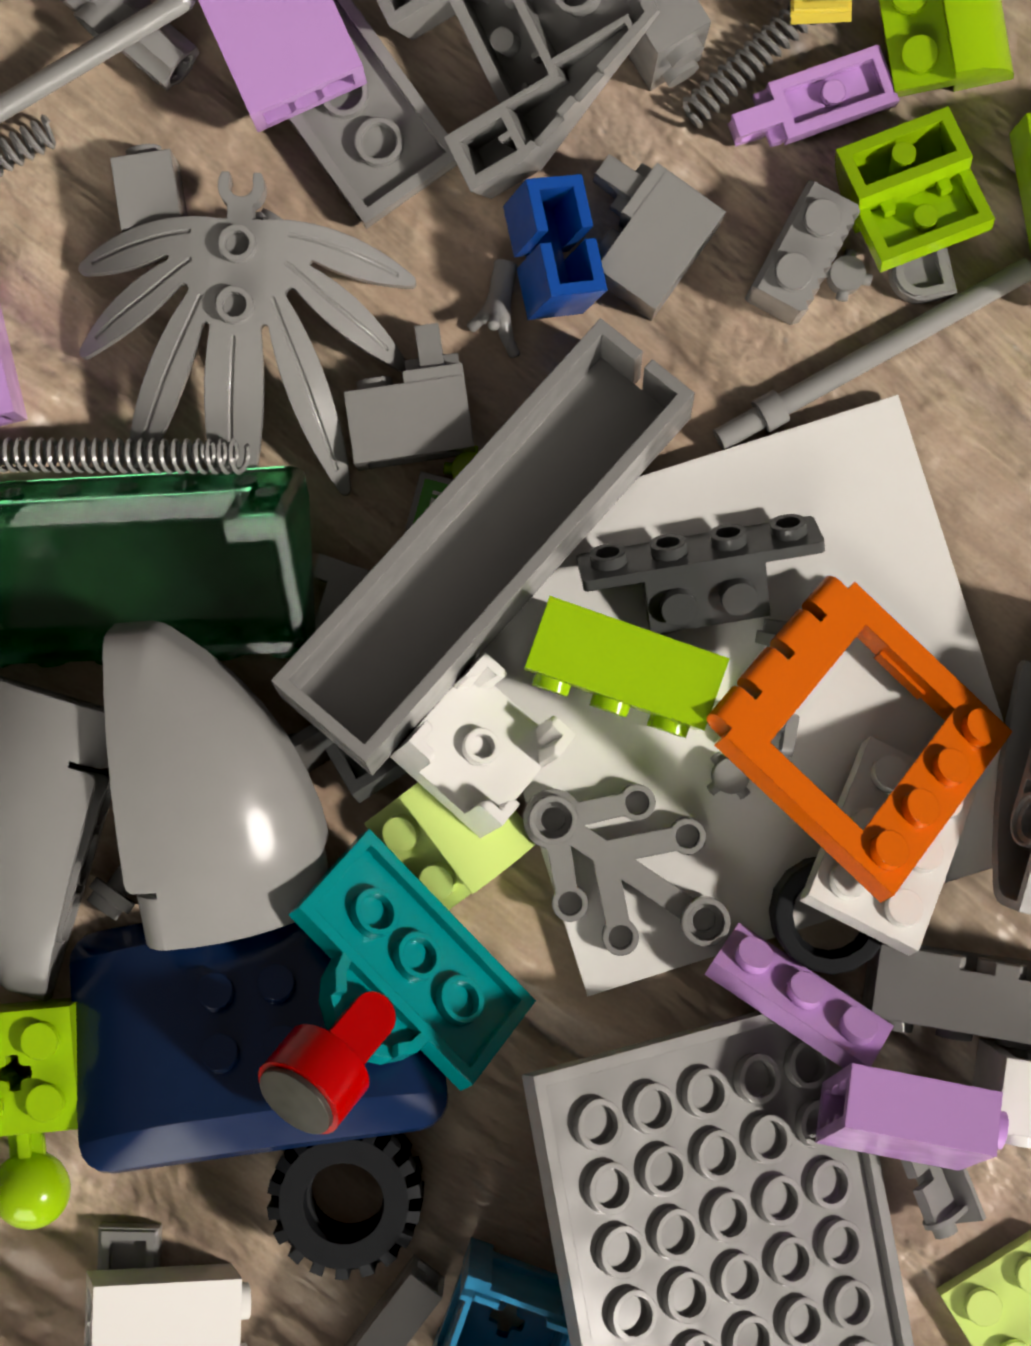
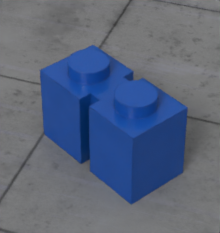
M582 174L525 179L504 204L503 209L514 257L525 256L526 258L517 268V274L527 320L583 314L608 291L596 238L584 239L565 260L563 252H569L593 227Z

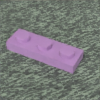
M741 923L737 924L704 974L842 1068L847 1067L851 1063L872 1066L894 1027Z

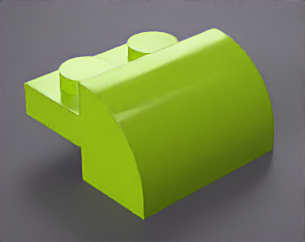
M878 0L890 74L893 80L894 92L898 94V97L953 86V91L956 92L1014 79L1001 0Z
M949 106L840 147L835 151V170L840 194L858 204L860 214L852 226L854 233L861 232L880 273L988 232L993 228L995 217L970 168L973 155Z

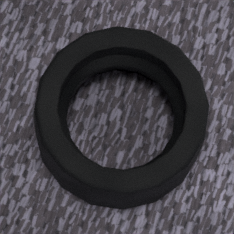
M816 857L805 858L786 870L773 888L769 906L772 933L784 952L809 970L826 974L854 971L871 960L883 943L862 932H859L853 941L842 948L831 950L813 947L802 939L795 928L793 910L795 901L805 887Z

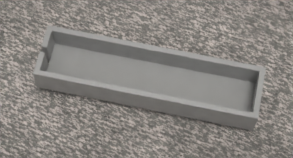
M601 318L271 680L284 701L370 775L373 776L691 419L695 392L653 359L644 367L641 390L635 384L641 375L643 351Z

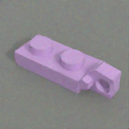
M874 45L768 82L764 90L753 94L752 99L755 106L732 114L731 121L727 125L735 147L762 139L765 136L770 147L778 146L782 143L785 146L896 107L900 100L898 94L894 92L893 80L880 45Z

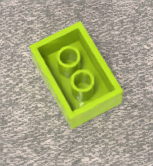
M549 596L524 670L535 674L532 685L564 697H568L571 687L591 693L593 695L589 705L621 717H627L631 707L650 714L647 726L686 738L689 728L705 731L707 725L706 717L712 711L730 658Z

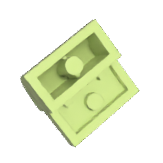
M418 782L364 823L367 829H370L448 910L470 894L473 895L535 845L528 837L523 819L516 810L503 826L479 838Z

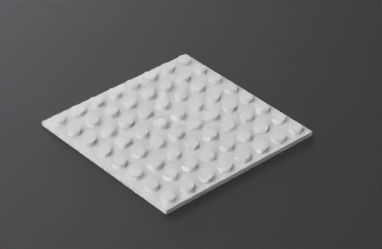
M899 395L639 476L481 653L483 655L486 652L506 670V676L496 683L495 686L534 722L539 725L551 716H556L577 734L565 751L557 759L544 766L524 789L523 795L526 804L534 795L547 789L566 791L580 802L620 794L629 785L641 784L653 792L656 800L655 809L647 819L634 821L626 816H621L585 826L608 840L668 828L676 820L689 817L700 822L706 832L705 844L697 853L686 855L674 851L636 860L692 898L710 896L720 901L730 915L731 925L729 933L717 945L710 947L698 946L692 943L683 933L680 918L622 880L629 920L635 925L639 934L637 947L630 954L624 956L610 953L602 941L605 919L593 860L571 846L576 883L586 893L588 909L581 919L574 922L564 921L587 997L714 957L723 947L738 923H741L765 940L774 938L769 916L773 888L786 870L805 858L816 857L821 846L750 779L746 787L751 793L744 799H740L737 794H727L722 791L713 796L708 791L706 786L712 782L711 772L714 766L710 758L720 751L714 746L720 739V736L708 723L705 731L689 728L686 738L678 737L647 726L650 717L648 713L630 707L627 717H621L590 706L593 695L591 693L571 687L568 697H564L532 685L535 674L525 671L524 667L549 596L649 630L643 583L589 592L584 591L576 556L578 554L590 552L593 548L603 544L630 546L648 543L653 538L664 534L690 536L708 533L713 528L724 524H738L745 527L769 523L773 518L784 514H797L803 517L812 516L824 537L825 551L819 554L766 562L771 616L661 634L730 658L713 708L731 687L737 686V681L763 649L766 648L767 645L755 642L757 630H763L764 620L788 621L798 609H802L803 602L826 576H833L839 579L846 587L856 582L1004 722ZM857 637L795 711L794 714H797L800 718L794 753L792 757L785 756L836 805L860 745L864 740L872 736L917 759L945 722L921 698L917 700L874 659L876 655ZM779 731L771 741L778 750L782 731ZM1001 749L972 787L977 790L944 883L992 868L994 801ZM642 791L631 792L625 802L627 810L633 814L645 811L648 806L646 794ZM552 807L544 811L541 821L548 830H558L565 822V815L559 808ZM693 825L681 826L676 833L678 844L682 847L693 846L698 840L697 829ZM540 846L555 892L548 851ZM803 890L795 901L793 918L797 930L833 919L825 913L799 901ZM575 892L562 894L558 901L560 910L567 914L577 912L582 904L580 896ZM700 909L693 917V925L700 931L710 929L715 922V915L709 909ZM616 926L609 933V942L615 947H624L631 940V931L626 926Z

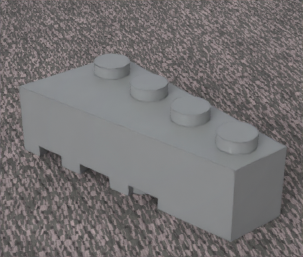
M884 943L875 956L867 961L862 1005L894 1026L892 1031L912 1033L914 1024L936 1028L935 1035L947 1039L972 1041L973 1035L995 1038V1044L1000 1046L1031 1050V961L921 945L918 952L908 956Z

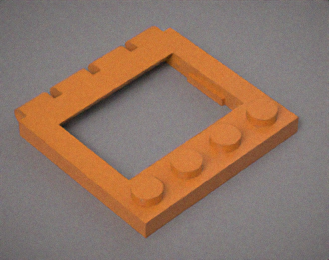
M826 576L803 602L802 609H798L771 640L770 647L763 649L738 679L737 686L731 687L706 717L708 725L720 736V739L714 746L880 903L895 895L1013 732L856 582L846 587L839 579L833 576ZM856 637L876 655L874 659L917 700L921 698L945 720L944 724L864 830L771 743L772 739Z

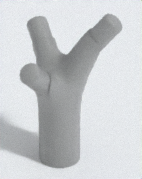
M497 259L494 261L486 302L479 313L467 323V327L471 332H476L483 324L485 325L488 322L490 330H498L509 357L515 358L519 356L520 351L513 335L511 300L518 265L510 260Z

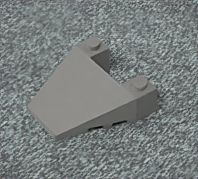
M376 0L389 27L411 40L417 39L454 15L457 16L500 104L444 136V139L470 192L489 199L494 198L544 168L660 14L655 0Z

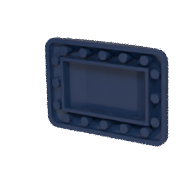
M139 923L87 934L76 943L71 952L69 963L71 1002H76L78 1143L82 1158L90 1167L101 1173L115 1174L424 1130L434 1126L441 1120L447 1109V1079L421 1050L401 1061L378 1065L366 1062L365 1067L369 1075V1088L337 1129L330 1134H310L301 1131L283 1120L269 1106L262 1095L258 1080V1071L262 1064L297 1025L311 1024L327 1030L319 1005L321 977L331 958L296 923L221 944L168 951L150 949L146 945L143 925Z

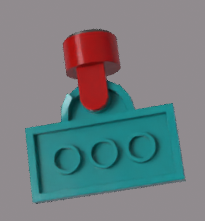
M368 829L355 839L288 914L331 958L321 977L319 1005L327 1030L311 1024H301L294 1027L259 1068L258 1080L260 1090L269 1106L283 1120L293 1127L310 1134H330L334 1132L369 1088V1075L365 1067L366 1062L378 1065L401 1061L421 1050L462 1091L476 1082L536 1000L396 855Z

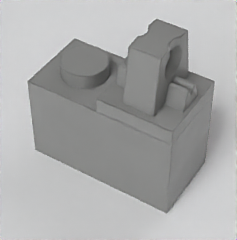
M608 154L595 172L593 182L615 199L610 206V210L620 217L619 226L623 228V231L620 233L612 228L598 246L607 289L652 321L720 227L726 211L659 163H656L653 168L641 163L637 170L634 171Z
M438 323L414 326L419 358L404 360L406 371H402L404 383L393 385L392 377H372L357 381V390L344 392L353 461L358 471L457 457L461 453L475 452L463 364L459 363L458 353L443 355Z

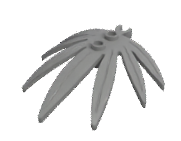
M222 171L218 179V192L227 206V218L182 216L148 222L111 238L95 249L79 264L78 270L85 277L107 276L133 271L168 257L166 261L137 278L109 304L91 328L79 352L80 356L85 360L98 355L144 323L182 286L188 287L186 295L166 325L147 367L134 411L130 438L135 443L140 438H143L146 443L151 438H154L159 445L169 427L186 386L205 324H209L204 375L206 439L211 438L215 443V447L220 438L226 442V445H228L232 438L235 439L239 447L237 469L242 467L244 461V445L247 443L250 445L249 464L242 474L237 475L234 471L229 475L224 474L222 471L217 475L212 474L216 497L227 535L234 546H240L243 543L251 511L262 442L264 416L263 327L267 326L269 328L272 347L283 385L311 448L338 491L343 496H348L351 493L350 473L335 403L319 358L299 317L287 298V293L290 290H295L327 324L344 338L375 359L402 373V371H406L405 358L377 319L352 294L333 279L312 267L311 264L315 263L350 279L384 287L414 289L416 287V280L405 268L381 251L340 231L301 221L256 219V211L261 208L267 197V186L262 174H253V188L248 195L236 196L232 193L233 178L230 172ZM130 445V448H129L130 459H131V445ZM152 445V457H153V456H154V448H153V445ZM216 458L213 465V468L215 469L218 468ZM228 459L224 466L226 469L230 468ZM148 460L145 465L146 468L149 467ZM135 462V464H134L133 467H135V468H138V467H139L138 464H137V462ZM130 470V472L126 473L127 484L133 488L137 487L145 473L141 471L135 474Z

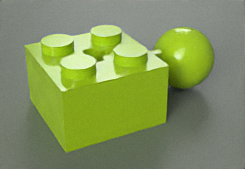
M71 998L50 999L47 1002L39 1000L0 1004V1137L8 1136L10 1155L0 1166V1217L9 1225L19 1229L33 1230L51 1224L63 1213L70 1198L71 1182L69 1174L58 1158L46 1152L45 1132L78 1129L76 1002H71ZM17 1056L20 1065L30 1066L32 1073L25 1078L21 1077L13 1067V1061Z

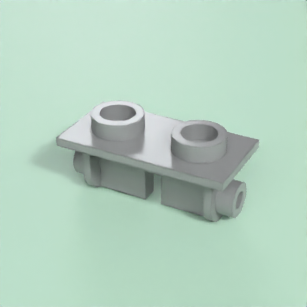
M901 1160L907 1178H916L919 1186L913 1190V1193L924 1218L922 1223L925 1230L933 1232L935 1239L948 1238L957 1233L956 1224L977 1222L986 1219L967 1168L957 1171Z

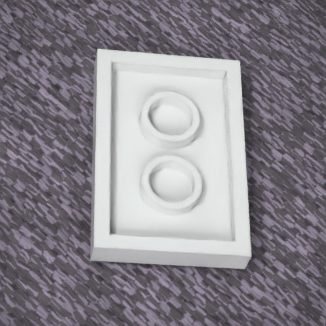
M872 736L868 737L860 745L837 806L864 830L916 759ZM972 788L898 891L891 898L880 903L833 857L820 847L799 901L908 956L918 952L977 790Z

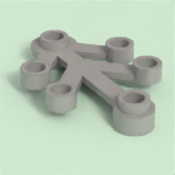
M632 784L625 787L620 794L580 802L568 792L560 789L543 790L534 795L527 803L523 814V824L528 837L536 845L546 848L548 851L555 892L552 896V908L558 918L566 922H574L581 919L588 909L586 893L576 883L572 846L593 860L605 919L602 941L610 953L617 956L630 954L637 947L639 941L638 931L629 920L622 880L680 918L682 931L692 943L698 946L710 947L719 944L725 939L730 930L731 919L728 910L720 901L710 896L692 898L636 860L674 851L686 855L697 853L702 849L706 841V832L700 822L693 818L683 817L676 820L668 828L606 840L585 825L621 816H626L634 821L647 819L653 813L656 805L655 796L649 788L641 784ZM634 791H642L648 798L646 810L639 814L629 812L625 804L627 796ZM555 807L563 811L565 822L560 829L548 830L543 826L541 817L548 808ZM683 825H693L698 831V840L691 847H682L676 840L677 830ZM566 892H575L582 900L580 909L573 914L562 912L558 906L560 896ZM700 909H709L715 915L714 925L706 931H700L693 925V917ZM619 925L626 926L632 934L630 942L624 947H615L609 942L610 931Z

